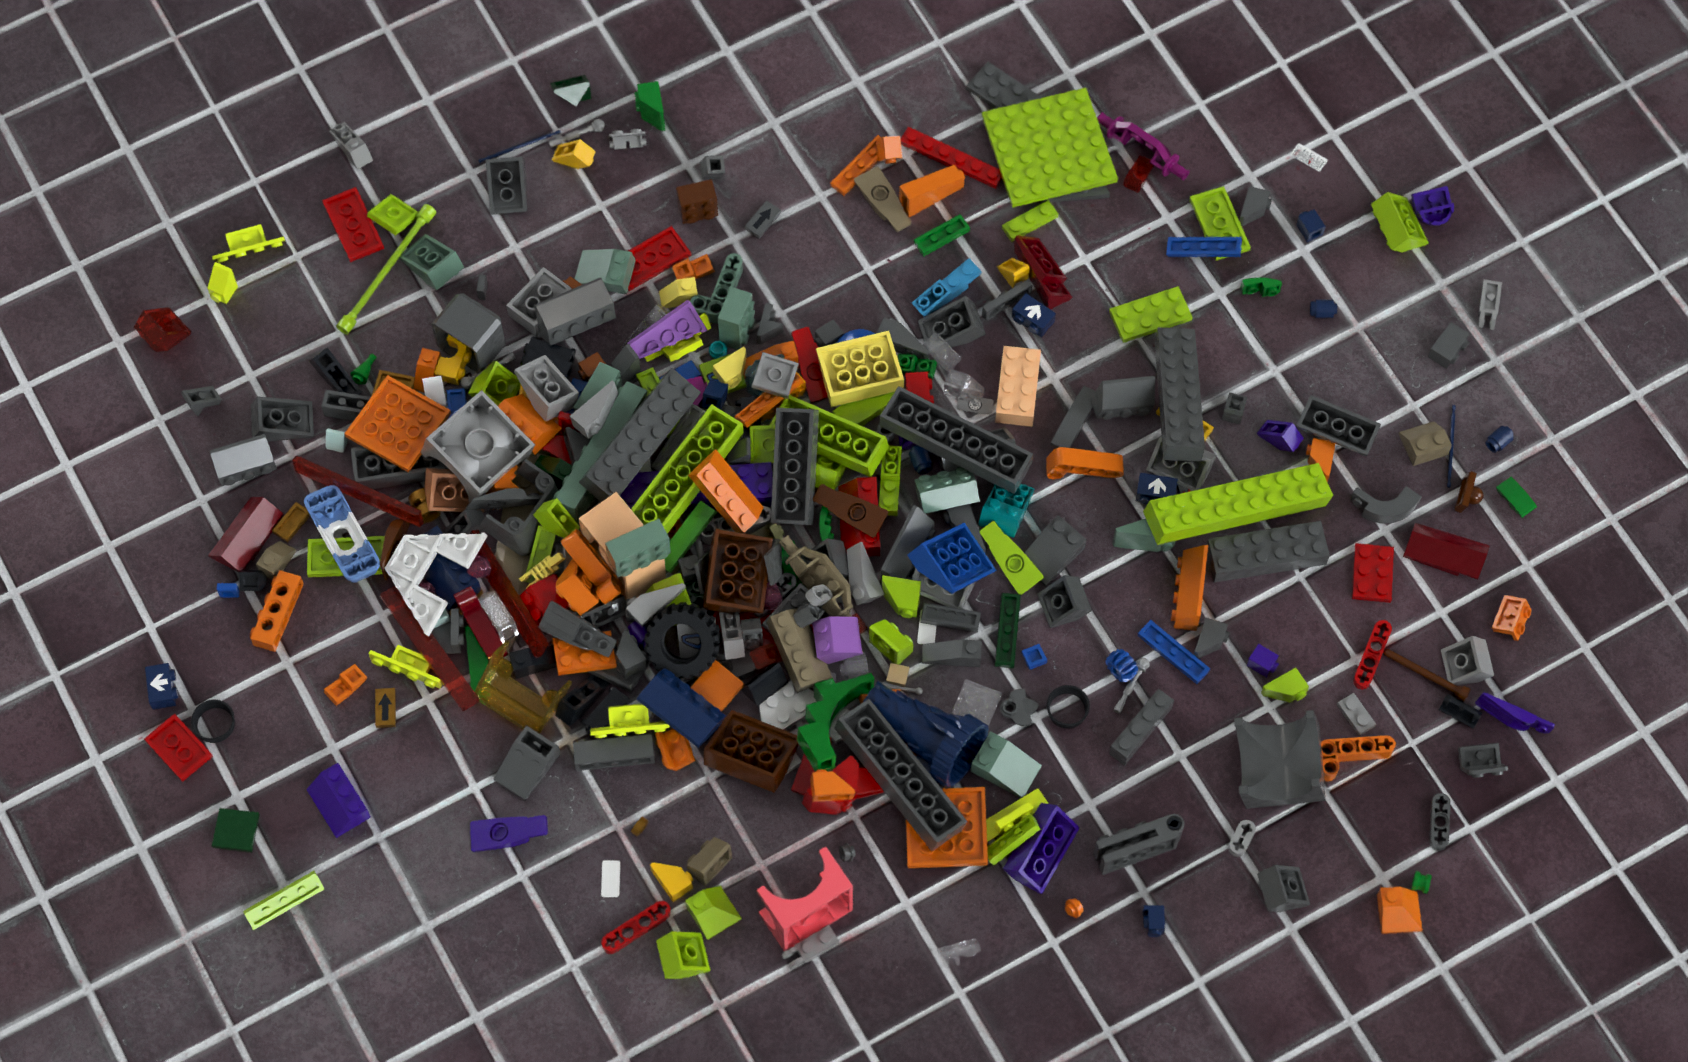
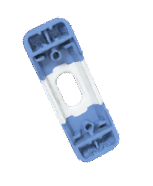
M330 485L307 495L304 499L305 507L343 576L350 582L356 583L374 575L380 567L379 558L353 515L341 490L335 485ZM346 529L354 542V546L351 549H340L333 537V533L336 530Z

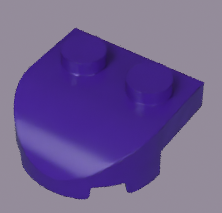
M1448 186L1411 194L1415 215L1424 224L1431 226L1442 225L1449 220L1454 212V203H1451Z

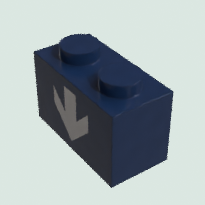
M1027 293L1012 309L1013 320L1017 324L1027 327L1032 334L1039 335L1040 337H1043L1055 322L1056 313Z
M1140 473L1135 501L1147 505L1150 500L1176 495L1178 478Z
M169 663L145 667L148 698L152 709L176 706V699L179 698L178 689L174 687L173 682L176 680L175 669H171Z

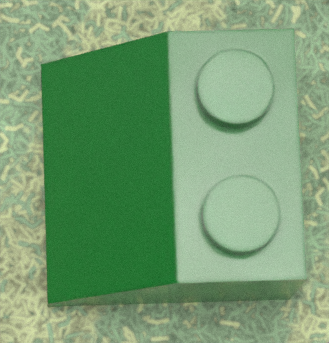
M659 82L637 84V92H634L636 111L641 113V119L660 131H665Z

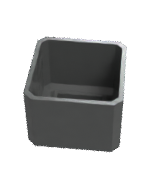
M463 293L456 294L432 323L437 346L451 357L456 355L458 349L449 346L446 340L448 334L472 349L471 360L466 366L476 373L485 370L486 366L493 361L506 345L501 318Z

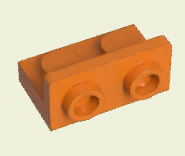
M1504 595L1492 625L1493 632L1512 635L1513 639L1518 641L1525 631L1526 620L1531 615V607L1527 599Z
M672 728L665 733H655L656 745L661 751L662 763L667 769L677 771L695 762L689 740Z

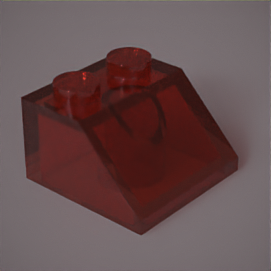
M170 307L143 310L134 325L139 335L145 339L155 352L170 350L192 332Z

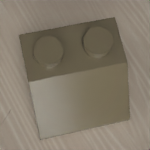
M1434 421L1399 432L1401 441L1413 466L1447 456L1452 447L1445 429Z
M713 837L710 841H705L701 846V851L697 855L693 854L688 859L687 871L702 885L706 886L732 859L731 845L716 837Z

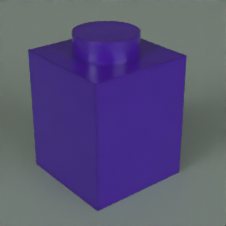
M1258 644L1249 657L1247 666L1267 678L1270 672L1274 673L1279 665L1277 663L1279 655Z

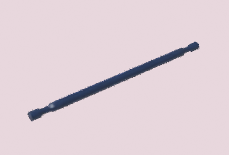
M558 130L554 133H549L539 138L530 140L528 142L519 144L509 149L489 155L486 158H481L478 161L479 163H481L486 159L495 158L505 153L514 151L516 149L552 137L555 134H560L561 132L560 130Z
M1452 405L1450 442L1452 447L1448 460V488L1451 487L1456 405Z

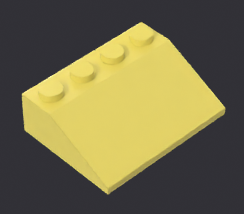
M889 331L816 348L831 407L895 392L898 386L904 388V377Z

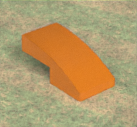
M708 254L692 261L686 259L672 266L677 279L690 277L698 279L715 272Z
M354 664L339 675V679L324 688V694L337 706L356 691L367 680V676Z

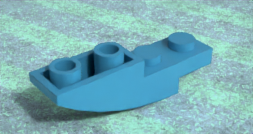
M968 258L942 281L939 279L916 298L912 305L923 317L929 315L968 289V284L982 274V272Z

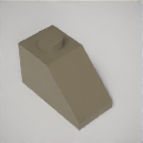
M279 541L264 551L256 566L258 570L265 573L266 577L273 580V577L277 576L279 570L284 571L297 550Z

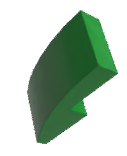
M1271 278L1242 279L1240 289L1242 295L1247 293L1254 294L1260 291L1262 297H1271L1280 293L1282 282Z
M898 354L897 358L903 375L912 372H928V378L934 379L937 367L936 360L918 359L916 355Z
M1510 477L1496 487L1497 492L1509 502L1510 507L1521 518L1537 508L1535 502L1514 478Z
M824 506L821 509L819 523L821 542L826 539H834L832 526H830L832 515H830L828 508Z

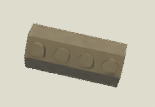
M789 609L770 616L766 623L795 690L799 693L814 687L815 683L833 677L827 664L817 658L815 638L810 625L800 628L794 620V613L797 609Z

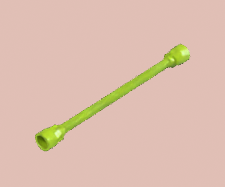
M428 204L423 205L416 215L415 225H413L402 243L392 254L389 261H387L353 310L348 315H344L337 323L336 328L346 335L350 333L357 323L358 313L365 306L371 295H373L379 284H381L400 255H402L413 237H415L425 223H429L435 216L436 210Z

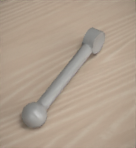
M888 682L883 683L888 688L894 690L900 689L901 691L914 692L917 695H921L923 692L920 687L914 689L890 685Z

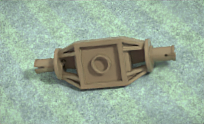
M788 535L784 537L779 544L789 555L785 563L786 565L790 564L804 586L810 590L814 586L823 584L832 592L833 598L825 603L822 608L830 616L852 617L850 610L854 606L851 602L850 584L827 555L808 549L806 546L798 549ZM804 555L812 561L806 564L800 557ZM840 597L842 598L843 605L845 608L843 610H841L838 603L836 602V600Z

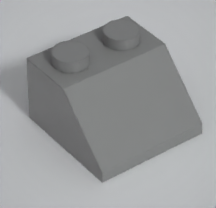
M1471 636L1441 649L1449 682L1455 685L1478 683L1494 676L1485 639Z

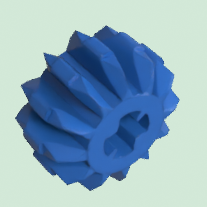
M1123 649L1113 651L1106 658L1107 669L1120 682H1127L1137 674L1138 667L1136 662Z

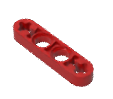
M1379 620L1375 624L1353 679V683L1358 689H1366L1371 684L1392 631L1391 624L1386 620ZM1383 626L1385 627V631L1382 635V638L1378 637V635L1380 632V628ZM1378 642L1381 645V649L1378 651L1373 650L1371 643ZM1372 659L1375 665L1367 667L1364 664V660ZM1363 672H1367L1364 683H1361L1360 678Z
M658 901L606 934L602 939L603 950L608 954H614L667 920L671 915L670 905L665 901ZM659 907L662 909L666 908L664 915L662 913L657 914ZM650 912H653V915H655L657 919L656 921H654L653 916L650 914ZM643 917H648L651 920L650 924L646 927L639 924L640 919ZM625 928H631L634 931L631 937L626 938L622 935ZM616 934H619L620 939L623 941L622 943H620L619 939L615 941L617 939ZM608 940L615 941L613 948L611 946L606 947Z

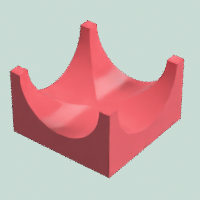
M827 847L819 850L824 864V871L819 873L822 880L819 886L809 895L799 899H783L769 892L764 885L757 889V893L766 906L759 911V915L784 952L853 910V885Z

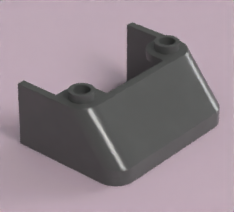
M525 459L517 473L533 483L536 489L543 493V496L525 522L518 517H510L503 525L487 514L479 525V528L521 556L531 554L538 525L542 526L533 514L544 502L553 500L555 493L559 490L549 474Z
M773 539L772 547L764 555L768 573L767 582L770 583V586L774 585L782 576V546L779 544L780 539ZM710 549L694 564L700 594L705 592Z

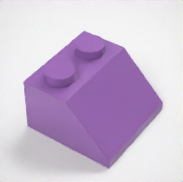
M829 616L813 622L817 658L821 661L831 664L862 654L857 617Z

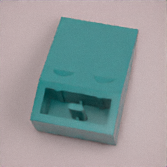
M1020 484L1015 494L994 485L982 508L978 525L985 527L992 521H995L1005 535L1014 538L1022 523L1035 488Z

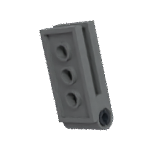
M1170 814L1148 823L1146 821L1140 822L1129 830L1123 828L1117 831L1115 835H1104L1098 838L1093 855L1096 861L1101 860L1099 867L1101 874L1105 875L1176 849L1184 828L1183 818L1178 814Z

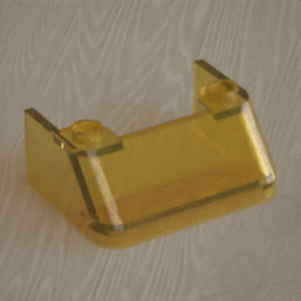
M506 640L492 654L475 689V697L480 703L521 729L528 726L540 734L555 714L560 699L567 694L572 681L568 680L558 692L556 690H548L544 693L543 697L536 694L510 677L513 672L512 664L503 657L510 643Z

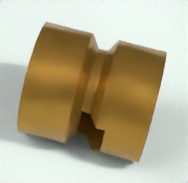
M424 488L418 489L409 495L408 500L412 509L415 510L414 514L418 523L432 522L441 515V511L428 510Z

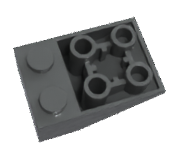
M526 726L513 743L493 780L526 801L560 756L559 746Z

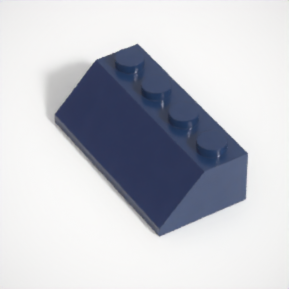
M435 526L424 534L439 535L443 534L438 526ZM438 553L424 575L425 580L436 595L448 602L446 608L449 612L451 609L458 607L453 596L455 593L469 586L472 587L476 595L481 591L479 581L470 569Z
M666 668L654 676L636 699L696 747L702 745L715 734L726 717L719 708L714 707L702 695H699L688 684L682 682Z

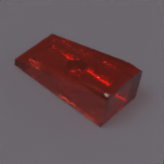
M1139 155L1127 173L1123 186L1139 193L1154 168V165L1150 162L1151 160Z
M775 643L760 646L750 652L756 669H762L783 661Z

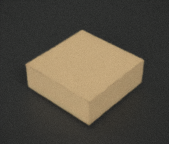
M890 663L886 682L905 687L910 667Z

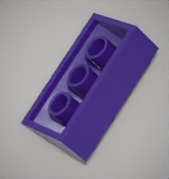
M1040 803L1033 815L1040 830L1018 848L1014 849L1003 867V870L1015 881L1040 894L1045 890L1080 828L1057 805Z

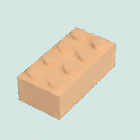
M1011 346L1003 347L995 423L1033 427L1041 350Z

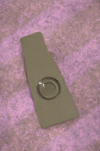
M878 166L854 178V182L873 210L882 220H888L896 232L911 225V220L904 212L895 191Z

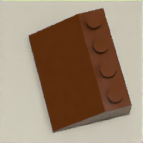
M715 529L711 541L702 608L717 612L763 613L768 580L764 555L772 547L773 538Z
M731 710L704 748V765L775 793L783 781L799 746L797 735Z

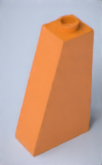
M955 165L902 184L899 186V201L903 206L904 212L910 218L964 187L965 175L962 170H958Z

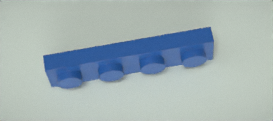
M1168 237L1166 255L1168 257H1241L1242 238Z
M1152 620L1138 632L1139 638L1195 684H1198L1209 673L1210 668Z

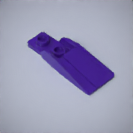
M1483 692L1475 701L1478 707L1513 729L1526 731L1531 726L1540 733H1550L1554 729V723L1539 718L1488 693Z
M540 815L471 821V851L479 852L515 847L527 843L531 837L547 835V817Z

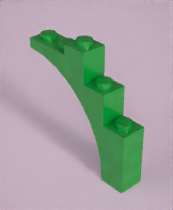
M872 673L860 675L839 683H835L833 678L814 684V698L816 702L806 705L805 719L808 724L798 727L797 742L814 771L835 769L836 755L829 737L832 723L839 712L849 703L859 698L861 694H868L874 687L875 679Z

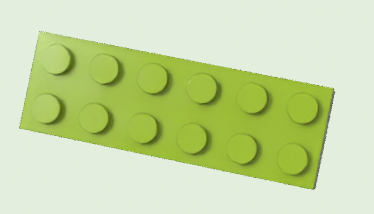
M791 395L788 396V399L785 398L779 407L819 410L817 454L868 477H872L889 448L886 436ZM776 414L769 425H775Z

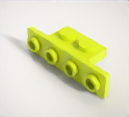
M261 224L227 233L225 235L230 251L212 256V259L220 263L229 260V256L235 255L236 258L246 256L247 251L253 250L254 253L264 251L265 246L279 247L283 245L282 242L285 241V238L280 237L266 241Z
M707 314L699 315L707 330H710L711 324ZM702 333L694 334V337L689 339H682L672 346L663 347L660 351L644 358L649 362L664 354L670 362L678 360L682 356L703 346L702 339L698 336Z
M397 645L391 658L372 650L368 653L371 662L381 667L384 665L390 671L396 674L403 673L413 681L420 680L430 688L437 687L441 689L442 687L439 678L428 674L434 661L427 656Z
M643 704L608 707L610 726L591 728L590 735H595V738L607 737V734L612 733L615 736H624L626 732L634 731V734H644L646 730L653 729L654 732H664L666 728H670V725L664 721L649 723L648 708Z
M1035 789L986 819L987 843L1004 832L1006 833L1030 813L1034 815L1040 803L1048 804L1041 791Z

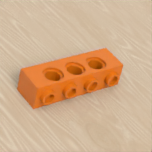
M279 570L277 576L273 577L271 591L266 594L263 610H260L257 615L258 622L250 632V639L254 646L276 652L304 585L301 576ZM287 591L285 595L279 596L280 592ZM275 608H279V609H280L278 612L272 613V610H273V609H275ZM272 625L271 629L264 630L266 626Z

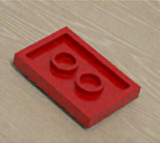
M1355 543L1352 599L1391 603L1394 547Z
M173 714L144 738L145 742L182 782L213 757L212 753L176 714Z

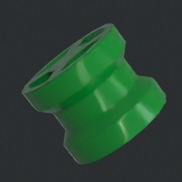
M1415 871L1411 890H1421L1422 893L1427 894L1432 875H1423L1419 871Z

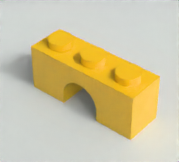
M448 334L446 340L449 346L457 348L458 351L451 358L440 356L434 374L435 376H441L443 382L459 386L460 380L465 377L466 364L471 360L472 349Z

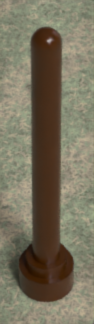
M1385 649L1383 652L1386 657L1455 693L1454 695L1458 700L1465 702L1471 688L1465 685L1457 686L1390 649Z

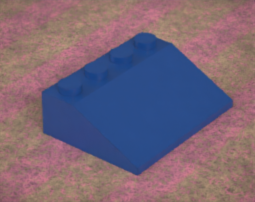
M965 523L921 543L907 555L918 572L951 594L997 571Z

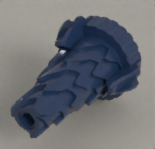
M879 681L876 682L875 687L870 690L863 702L867 699L871 700L903 742L917 754L916 758L936 783L944 787H953L968 773L973 760L988 736V725L973 715L958 716L946 713L936 706H929L917 699L913 700L899 690L895 692Z

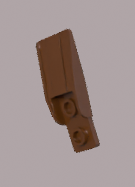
M824 484L819 486L813 497L814 502L828 508L836 517L872 538L877 535L888 515L887 510L853 495L835 491Z
M408 505L405 511H402L400 519L393 520L385 533L380 567L385 580L389 578L385 567L401 539L407 534L414 517L412 507Z

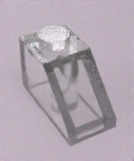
M950 369L944 383V395L977 406L980 405L986 390L970 375L954 369Z

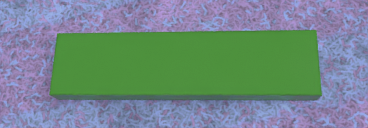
M702 501L698 503L670 540L671 553L664 559L665 570L670 574L677 566L678 559L683 558L717 513Z

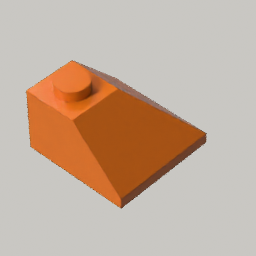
M1403 887L1380 888L1377 894L1381 933L1422 932L1418 893Z

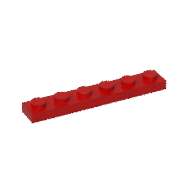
M908 127L900 139L901 145L948 167L955 165L965 175L992 188L997 189L1003 179L1000 169L913 128Z

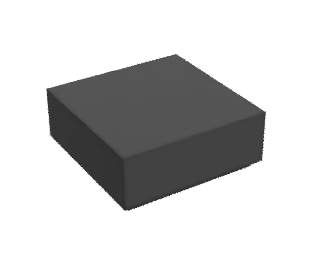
M480 274L476 291L479 300H486L488 282L486 275Z

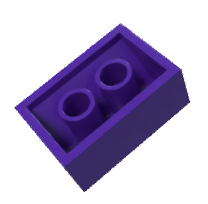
M339 763L322 771L306 789L336 838L371 818L367 808Z

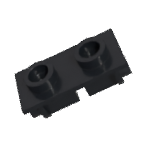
M1449 694L1446 695L1439 708V711L1474 729L1483 713Z

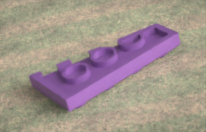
M686 300L627 344H630L639 359L660 351L663 347L672 346L682 339H689L694 337V334L703 333L708 330L691 302Z

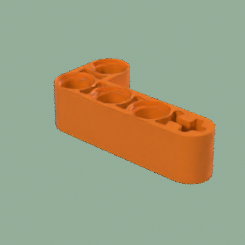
M1066 447L1055 448L1046 458L1047 478L1060 479L1066 473L1120 478L1124 475L1123 456L1120 454Z
M575 529L561 540L564 549L596 586V594L604 604H607L622 593L623 584L620 579L617 578L616 574L578 529Z
M1386 735L1323 740L1321 748H1327L1331 751L1330 754L1322 751L1324 781L1335 779L1339 771V762L1389 758L1395 749V740ZM1361 746L1369 747L1370 751H1364ZM1342 747L1349 748L1351 752H1344ZM1325 767L1332 768L1334 772H1327Z

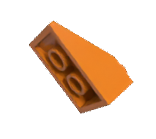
M572 558L557 579V594L561 598H565L569 602L568 606L574 613L577 612L580 616L599 603V598L595 591L596 586Z

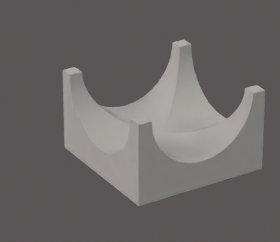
M481 390L426 438L421 454L425 458L428 456L434 457L446 465L464 486L470 502L473 498L485 495L514 466L520 462L523 463L525 459L528 460L535 444Z

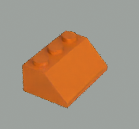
M523 394L504 399L498 405L511 421L535 444L532 450L534 455L562 429L552 419L545 422L536 412L530 400Z

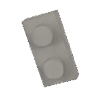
M1354 693L1337 702L1338 708L1358 736L1376 726V723Z

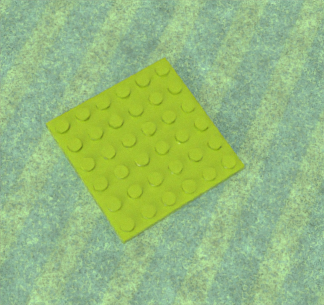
M1086 87L982 112V119L1012 208L1118 182L1114 165Z

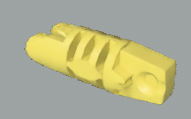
M557 553L553 557L548 555L519 578L520 581L524 582L532 575L536 580L526 587L527 589L530 585L552 575L560 569L558 565L565 560V557L562 553Z

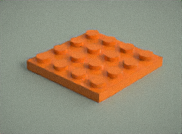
M387 375L344 434L348 439L409 472L422 455L421 450L426 438L451 415V410Z
M985 787L942 789L968 822L961 832L933 851L930 850L906 819L908 869L988 865Z

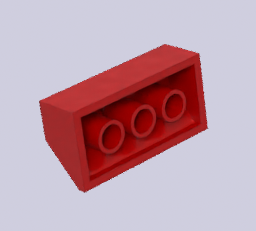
M876 477L855 478L838 486V491L853 495L878 506ZM840 519L841 541L844 543L846 553L850 547L863 542L869 557L880 556V531L872 538Z

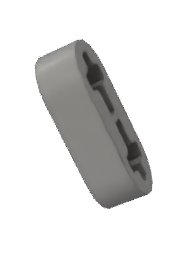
M823 584L814 586L805 593L807 600L813 606L823 605L833 598L830 589Z
M1243 820L1239 823L1228 847L1229 852L1233 856L1240 857L1245 854L1256 830L1252 821ZM1248 826L1250 827V832H1247L1246 836L1244 837L1242 836L1244 830L1243 828ZM1241 840L1243 841L1241 844L1242 849L1237 851L1234 845H1237L1238 841Z

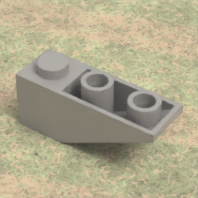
M345 122L337 124L333 129L329 130L346 157L357 169L373 161L365 142Z

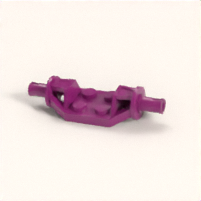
M1103 112L1097 117L1098 123L1108 129L1106 134L1108 139L1114 138L1123 145H1126L1133 137L1142 145L1145 143V146L1155 153L1150 162L1162 171L1161 174L1164 177L1173 173L1184 181L1189 175L1190 171L1178 164V154L1171 156L1167 147L1134 123L1124 122L1122 116L1113 120ZM1118 132L1123 133L1121 138L1116 135ZM1162 159L1166 163L1164 167L1159 164Z

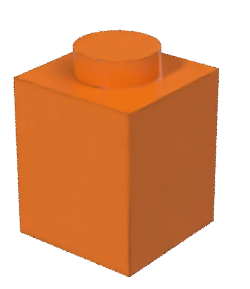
M900 136L882 137L876 140L878 161H885V164L896 163V160L902 158Z

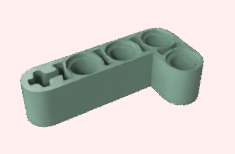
M733 253L727 256L711 298L695 295L690 300L698 315L706 313L709 322L718 323V316L730 288H736L743 272V261L739 254Z

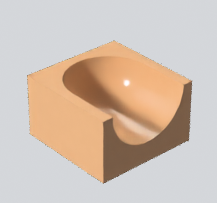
M617 492L579 518L581 533L613 572L614 570L607 559L605 543L643 526V523ZM657 559L645 568L634 570L628 576L618 577L623 584L621 595L625 596L626 601L627 598L631 599L634 596L638 598L640 595L645 594L652 584L666 579L664 559Z

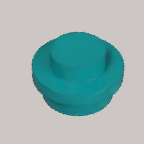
M714 341L709 346L710 356L714 359L726 356L727 346L721 341Z

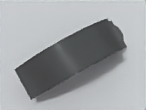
M1406 486L1395 499L1380 501L1357 487L1353 491L1350 501L1356 507L1364 509L1363 518L1376 523L1388 524L1401 521L1412 514L1419 505L1422 496Z

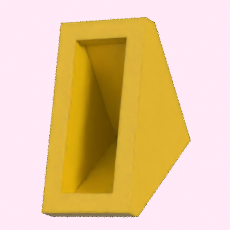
M1014 258L997 266L1012 288L1018 282H1024L1029 278V265Z

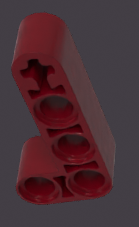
M469 586L455 593L453 596L456 604L490 664L507 656L508 653L481 607L472 587Z

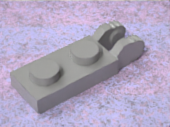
M1483 279L1478 312L1479 328L1484 326V317L1490 316L1489 329L1494 330L1499 311L1502 282Z
M830 925L797 943L795 947L786 950L782 957L787 959L798 953L800 957L788 965L790 969H794L840 944V941Z

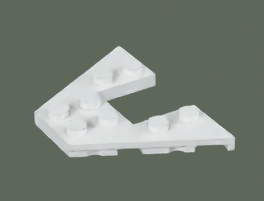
M485 533L404 535L385 567L386 572L391 577L408 608L412 611L413 616L427 636L431 634L448 602L419 587L421 580L437 553L469 569L488 536Z
M789 681L788 684L759 705L761 721L786 731L805 719L806 705L816 702L814 691L807 689L797 693L792 681ZM846 708L839 712L829 731V736L835 744L841 741L842 738L834 727L838 719L850 711ZM796 753L786 774L800 766L801 760Z

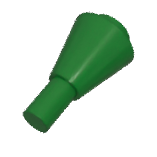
M370 354L365 362L350 373L351 378L356 384L367 383L372 364L377 358L374 354Z

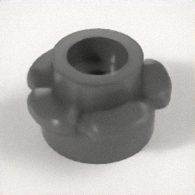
M847 842L839 847L841 860L843 862L853 861V857L856 856L854 847L850 846Z

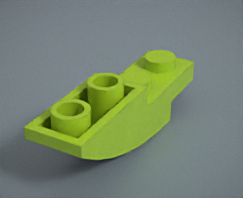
M889 446L882 458L879 507L887 510L888 515L898 516L902 446Z

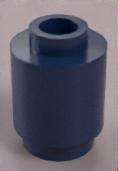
M1315 299V301H1310V316H1315V318H1333L1334 314H1337V303H1334L1333 299Z
M1500 426L1487 437L1485 444L1491 452H1500L1514 440V433L1509 427Z
M918 445L912 447L908 455L914 470L919 475L930 472L932 470V461L928 451Z

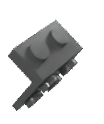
M451 609V616H449L451 621L434 628L429 636L424 634L422 629V653L424 655L461 653V645H464V634L461 633V627H464V616L460 615L459 609Z
M1497 742L1458 747L1460 770L1467 773V775H1472L1473 778L1483 777L1484 773L1502 775L1503 771H1508V766L1501 763L1499 743Z

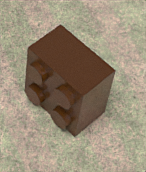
M712 179L676 187L677 204L683 224H692L699 220H709L718 216L717 196Z

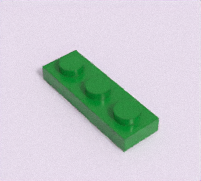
M961 214L917 237L914 239V244L924 257L970 232V227Z

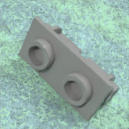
M641 129L630 130L631 133L613 131L609 135V139H613V141H610V148H614V150L627 149L626 142H630V148H643L646 145V138H642V136H646V134L641 132Z

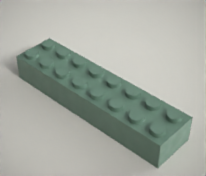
M628 381L624 387L621 386L619 388L617 398L603 427L597 434L590 437L588 446L585 445L581 451L580 459L574 462L572 472L564 478L563 487L560 491L557 490L553 499L557 498L577 524H579V518L585 514L595 497L579 481L647 397L646 389Z

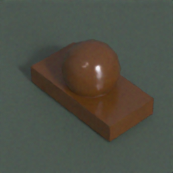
M1470 471L1463 477L1455 511L1461 513L1468 507L1469 503L1475 505L1482 501L1484 497L1482 489L1474 486L1477 473Z

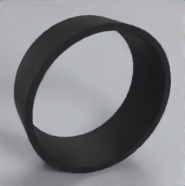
M1063 685L1057 687L1050 693L1047 699V711L1050 719L1054 724L1062 728L1069 729L1079 726L1085 720L1090 710V702L1087 695L1076 686ZM1061 694H1073L1080 698L1084 704V717L1072 724L1059 722L1050 713L1052 701Z
M216 699L205 701L197 706L192 714V729L206 742H222L234 730V712L224 701ZM212 708L226 710L232 717V724L229 730L217 738L201 736L197 726L200 716Z

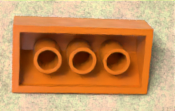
M717 450L709 454L688 474L735 532L745 533L758 520L764 507Z
M1208 545L1183 550L1182 557L1178 556L1177 568H1180V574H1176L1175 586H1178V592H1174L1173 596L1176 610L1172 609L1171 621H1174V628L1197 631L1201 617Z

